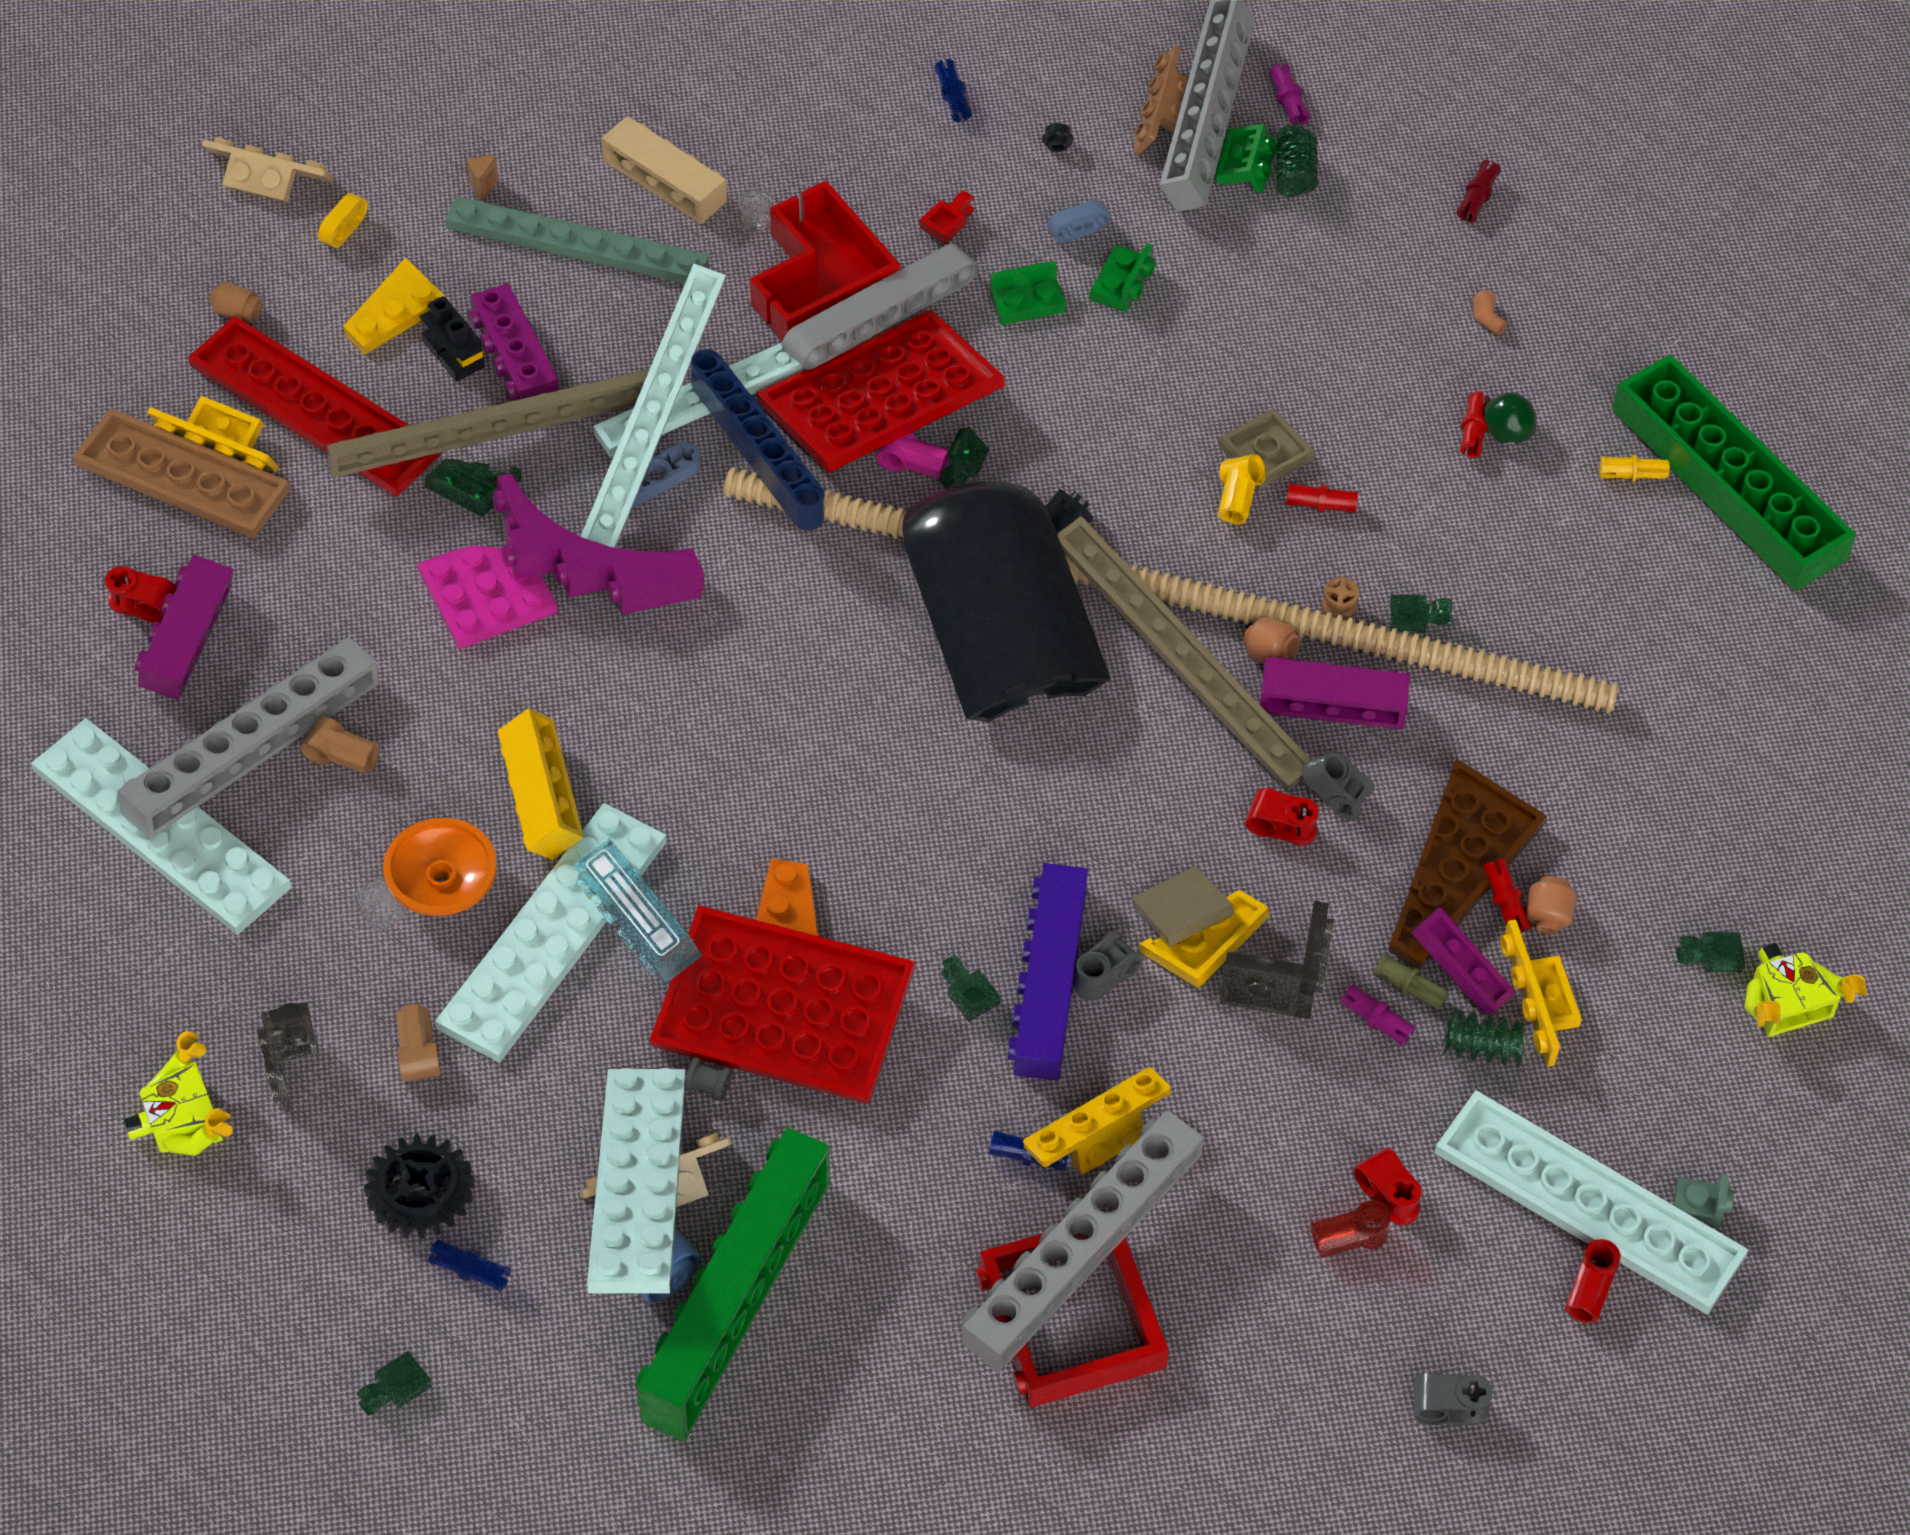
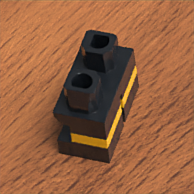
M445 296L429 302L427 305L428 311L419 315L429 328L421 333L422 342L437 360H440L441 365L455 382L483 369L485 363L481 339Z

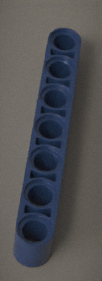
M711 349L695 352L691 357V386L694 392L793 523L803 530L819 528L824 522L825 493L823 488L721 355Z

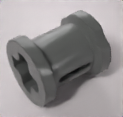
M695 1057L688 1068L684 1089L689 1092L695 1089L713 1095L716 1101L722 1102L731 1082L732 1069L725 1067L721 1070L703 1064L700 1058Z

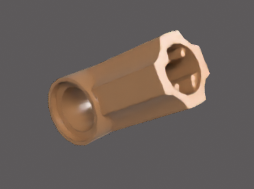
M326 716L317 718L300 745L301 753L316 764L326 765L331 761L363 774L373 770L380 751L379 743L346 732L339 722Z
M419 1004L405 1005L403 1009L396 1012L400 1048H397L402 1082L441 1076L436 1042H433V1029L429 1008Z

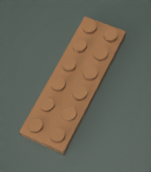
M112 408L108 410L72 456L75 466L252 539L256 538L291 490L290 483L286 479Z

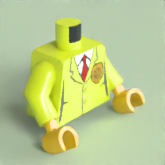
M1772 943L1766 945L1758 952V956L1763 964L1756 968L1753 980L1747 985L1744 1008L1748 1014L1757 1020V1026H1764L1767 1036L1771 1037L1833 1018L1841 997H1844L1846 1003H1852L1855 1001L1854 994L1867 995L1865 978L1857 974L1848 975L1845 978L1838 976L1819 963L1814 962L1808 954L1803 952L1785 957L1779 945Z
M190 1031L180 1034L177 1040L178 1051L173 1054L146 1087L140 1090L139 1094L145 1111L123 1119L130 1141L153 1133L160 1152L196 1156L212 1143L223 1141L222 1137H229L232 1134V1126L224 1122L231 1117L230 1114L219 1108L213 1109L197 1063H192L191 1057L200 1058L206 1053L205 1045L195 1042L199 1037L198 1034Z

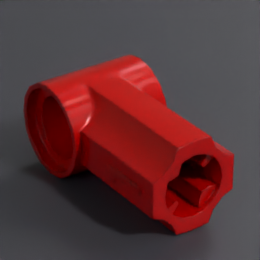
M1594 1240L1587 1246L1564 1309L1565 1312L1571 1315L1572 1319L1585 1324L1588 1322H1598L1620 1263V1251L1609 1240ZM1591 1260H1603L1609 1267H1597Z

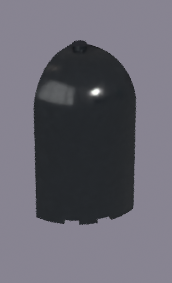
M981 481L945 489L923 499L907 510L902 526L905 549L966 719L989 723L1011 710L1028 705L1027 698L1033 695L1046 693L1047 699L1062 696L1085 697L1111 680L1047 508L1037 495L1018 484L1000 481Z

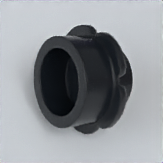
M1060 123L1048 125L1045 128V134L1041 137L1042 143L1046 144L1048 149L1054 152L1065 151L1068 146L1072 145L1074 136L1071 134V128Z

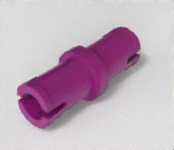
M1282 63L1284 69L1282 71L1280 64H1277L1270 69L1269 74L1278 91V102L1284 105L1292 126H1297L1296 118L1299 124L1303 125L1310 119V114L1302 100L1303 91L1300 85L1295 83L1289 65Z
M1354 983L1347 989L1346 993L1348 995H1343L1340 1000V1004L1345 1005L1365 1019L1368 1027L1371 1029L1378 1028L1402 1047L1409 1041V1034L1413 1035L1416 1030V1026L1411 1025L1389 1009V1004L1385 1001L1379 1002L1358 988Z

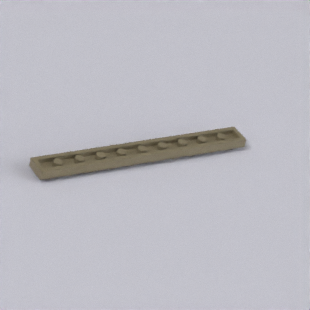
M650 369L618 377H609L584 385H575L571 388L542 393L516 401H508L491 407L478 408L457 415L444 416L419 424H410L385 432H376L351 440H342L327 445L328 469L332 478L633 407L636 404Z
M1081 516L1060 531L1057 535L1064 554L1288 792L1304 780L1302 774L1303 767L1311 760L1307 754Z

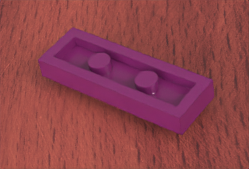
M1441 907L1411 932L1487 1018L1517 993Z

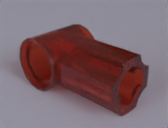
M1369 1200L1361 1203L1356 1211L1311 1223L1310 1230L1317 1254L1324 1258L1359 1247L1366 1249L1382 1247L1387 1242L1389 1236L1390 1210L1380 1201ZM1373 1221L1377 1222L1380 1227L1369 1228L1364 1223Z

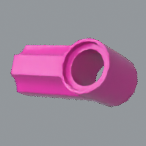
M912 432L879 448L876 454L877 463L886 470L901 472L906 468L937 479L943 477L950 459V450L917 440Z

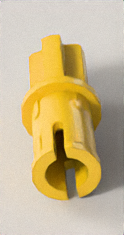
M1632 454L1631 457H1600V478L1631 479V482H1635L1636 478L1666 479L1670 474V463L1668 460L1637 459L1636 454Z

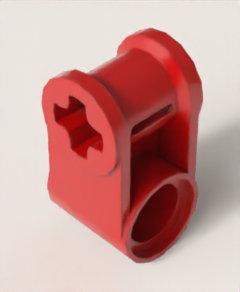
M115 567L109 570L105 576V585L110 592L108 595L110 608L117 613L138 617L150 623L155 621L161 623L165 615L161 613L164 601L168 593L174 595L177 589L175 584L167 578L139 572L129 567Z
M1260 788L1256 791L1245 826L1250 832L1260 837H1270L1304 846L1313 842L1317 837L1316 821L1319 809L1317 804L1308 798L1281 793L1271 788ZM1303 808L1307 809L1306 816L1303 815ZM1297 827H1300L1299 836L1297 835Z
M1386 1147L1353 1168L1355 1179L1361 1189L1373 1199L1392 1223L1408 1225L1418 1218L1420 1213L1419 1201L1422 1196L1421 1186L1403 1166L1401 1160L1392 1149Z

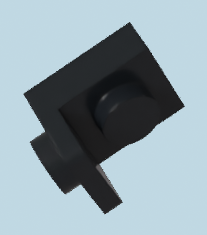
M1059 489L1045 506L1057 534L1081 516L1089 523L1094 518L1087 510L1090 505L1089 502L1075 491L1068 495L1062 489Z

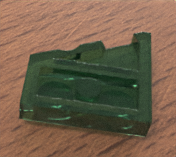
M446 458L425 477V488L483 517L494 506L492 494L493 491H497L498 476L509 473L490 471V464L466 463L462 460ZM511 467L510 473H512L518 484L521 481L522 470Z

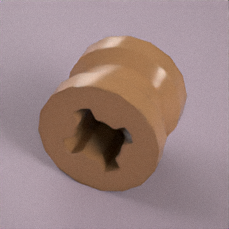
M1336 577L1328 581L1324 587V598L1322 600V612L1324 615L1330 612L1332 617L1337 618L1338 615H1343L1344 620H1348L1350 617L1353 618L1357 611V601L1359 599L1357 584L1345 577Z

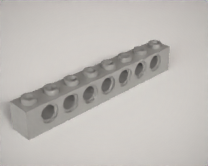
M1210 0L1159 185L1177 212L1207 205L1255 23V18L1244 0Z
M350 637L337 645L329 647L324 654L312 662L302 665L294 674L282 682L273 684L268 691L253 701L246 702L238 711L226 719L216 722L208 731L196 739L187 741L175 753L157 761L152 768L137 778L127 781L122 788L117 790L121 814L144 836L151 839L308 733L318 717H332L379 685L377 661Z
M1168 1110L1158 1120L1152 1118L1148 1121L1140 1133L1141 1138L1133 1146L1128 1144L1120 1151L1115 1160L1116 1164L1108 1172L1102 1171L1096 1176L1088 1194L1083 1199L1080 1197L1076 1198L1067 1208L1065 1218L1057 1226L1052 1224L1044 1231L1039 1240L1040 1244L1032 1253L1026 1251L1020 1256L1014 1265V1272L1006 1280L1001 1278L992 1286L987 1295L988 1299L981 1307L974 1306L967 1312L961 1322L962 1344L999 1373L1201 1157L1204 1137ZM1159 1154L1164 1158L1156 1160L1150 1158L1149 1155ZM1133 1180L1138 1182L1139 1185L1128 1186L1124 1182ZM1101 1207H1110L1114 1210V1212L1104 1213L1098 1209ZM1085 1234L1089 1238L1086 1240H1078L1074 1238L1073 1235ZM1055 1260L1062 1262L1064 1265L1052 1267L1047 1263ZM1025 1288H1033L1036 1289L1038 1293L1034 1295L1024 1294L1021 1290ZM1000 1315H1006L1013 1320L1002 1323L995 1318Z

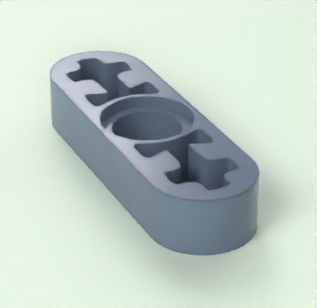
M681 442L654 456L632 509L697 474L701 468L699 448L693 443ZM652 471H661L666 474L663 479L657 481L647 477Z

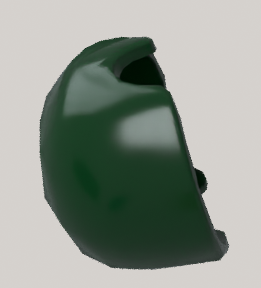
M1513 392L1504 393L1489 400L1485 407V421L1488 429L1501 444L1514 442L1517 445L1527 441L1536 431L1537 414L1532 403L1521 394Z

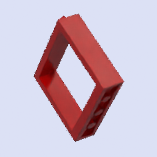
M1042 1234L980 1251L979 1267L975 1268L979 1289L981 1291L987 1290L989 1293L992 1286L1002 1278L1000 1271L1013 1268L1020 1256L1026 1251L1032 1253L1040 1244L1039 1240ZM1085 1234L1073 1235V1237L1078 1240H1086L1089 1238ZM1126 1238L1119 1243L1107 1258L1142 1347L1038 1377L1027 1344H1025L1012 1358L1016 1369L1012 1373L1015 1388L1018 1389L1020 1395L1025 1394L1029 1408L1167 1368L1169 1349ZM1000 1315L995 1318L1002 1323L1013 1320L1006 1315Z

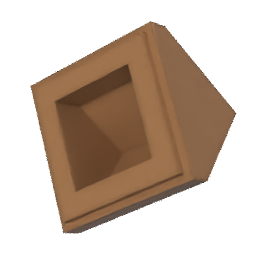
M494 155L466 159L469 183L478 200L481 201L488 196L499 180L497 159Z

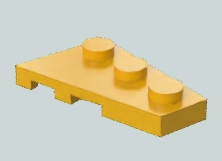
M405 258L343 326L344 335L366 355L422 321L419 315L428 311V303L445 295Z
M1238 890L1226 897L1233 905L1234 914L1171 947L1161 937L1154 941L1150 937L1139 943L1140 952L1199 989L1270 916L1269 907L1243 891Z

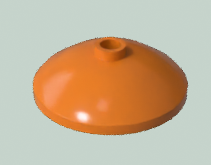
M431 818L407 827L391 842L383 862L385 883L395 900L413 912L429 916L456 914L472 907L488 893L493 885L497 871L496 854L488 837L474 825L454 818ZM442 878L447 879L444 882H437V880Z

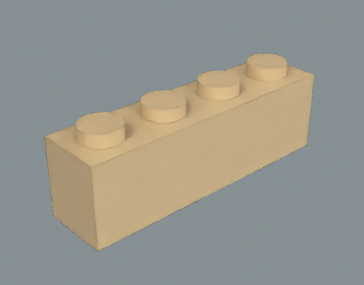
M627 116L601 138L604 162L696 222L702 224L727 202L726 179L718 171H713L706 167L693 155L686 154L675 147L668 139H663L650 131L643 123H638Z

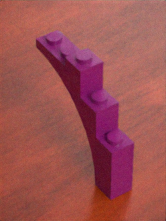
M512 473L498 476L497 491H493L492 498L496 511L502 512L504 516V528L507 538L506 546H502V557L505 566H511L516 580L554 572L557 583L559 585L563 584L568 597L606 589L609 600L616 603L621 615L702 597L705 574L693 548L668 552L633 551L609 547L585 539L559 526L539 511L522 492Z

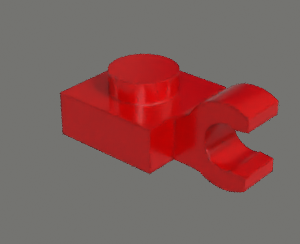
M962 190L949 204L940 200L919 219L920 229L946 244L967 224L966 218L974 211V207L969 205L974 196Z

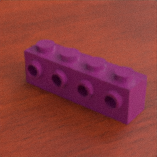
M509 283L470 295L472 309L468 310L469 321L474 330H480L483 350L486 354H492L494 371L498 378H504V388L509 401L558 391V378Z
M194 554L188 566L182 565L175 580V585L178 587L174 595L168 593L161 613L165 615L161 623L154 622L148 637V642H151L147 651L141 650L136 660L134 670L139 672V687L178 701L180 700L232 588L233 568Z
M1266 657L1260 706L1271 715L1404 730L1408 707L1410 674L1399 673L1394 670L1382 671L1364 669L1359 666L1347 667L1330 665L1323 662L1295 661L1283 657Z

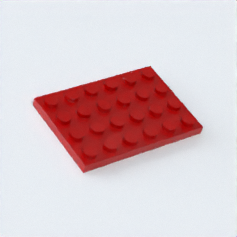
M930 309L856 345L814 369H805L758 392L757 396L759 404L830 473L1005 387L1004 376Z
M698 905L649 1042L655 1048L693 1058L697 1057L711 1063L870 1105L916 968L915 961Z

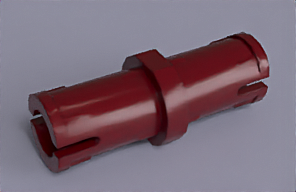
M1483 160L1474 180L1468 182L1466 195L1456 212L1461 220L1465 221L1467 215L1471 213L1468 222H1475L1483 203L1490 199L1491 188L1501 172V168L1497 163L1492 162L1490 168L1487 169L1490 160Z

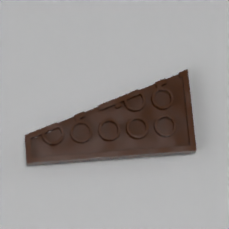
M1456 758L1388 951L1415 969L1421 970L1432 956L1411 932L1440 907L1458 926L1491 888L1483 865L1492 861L1495 864L1497 859L1506 858V863L1509 867L1546 824L1547 815Z

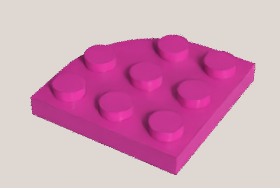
M472 545L447 552L417 564L418 572L458 650L558 613L557 604L542 576L537 575L516 580L511 566L506 567L504 564L501 548Z

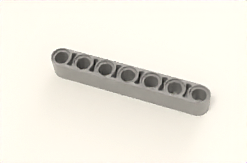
M948 244L796 325L783 338L782 348L806 370L814 369L967 286L978 274L979 265L956 244Z

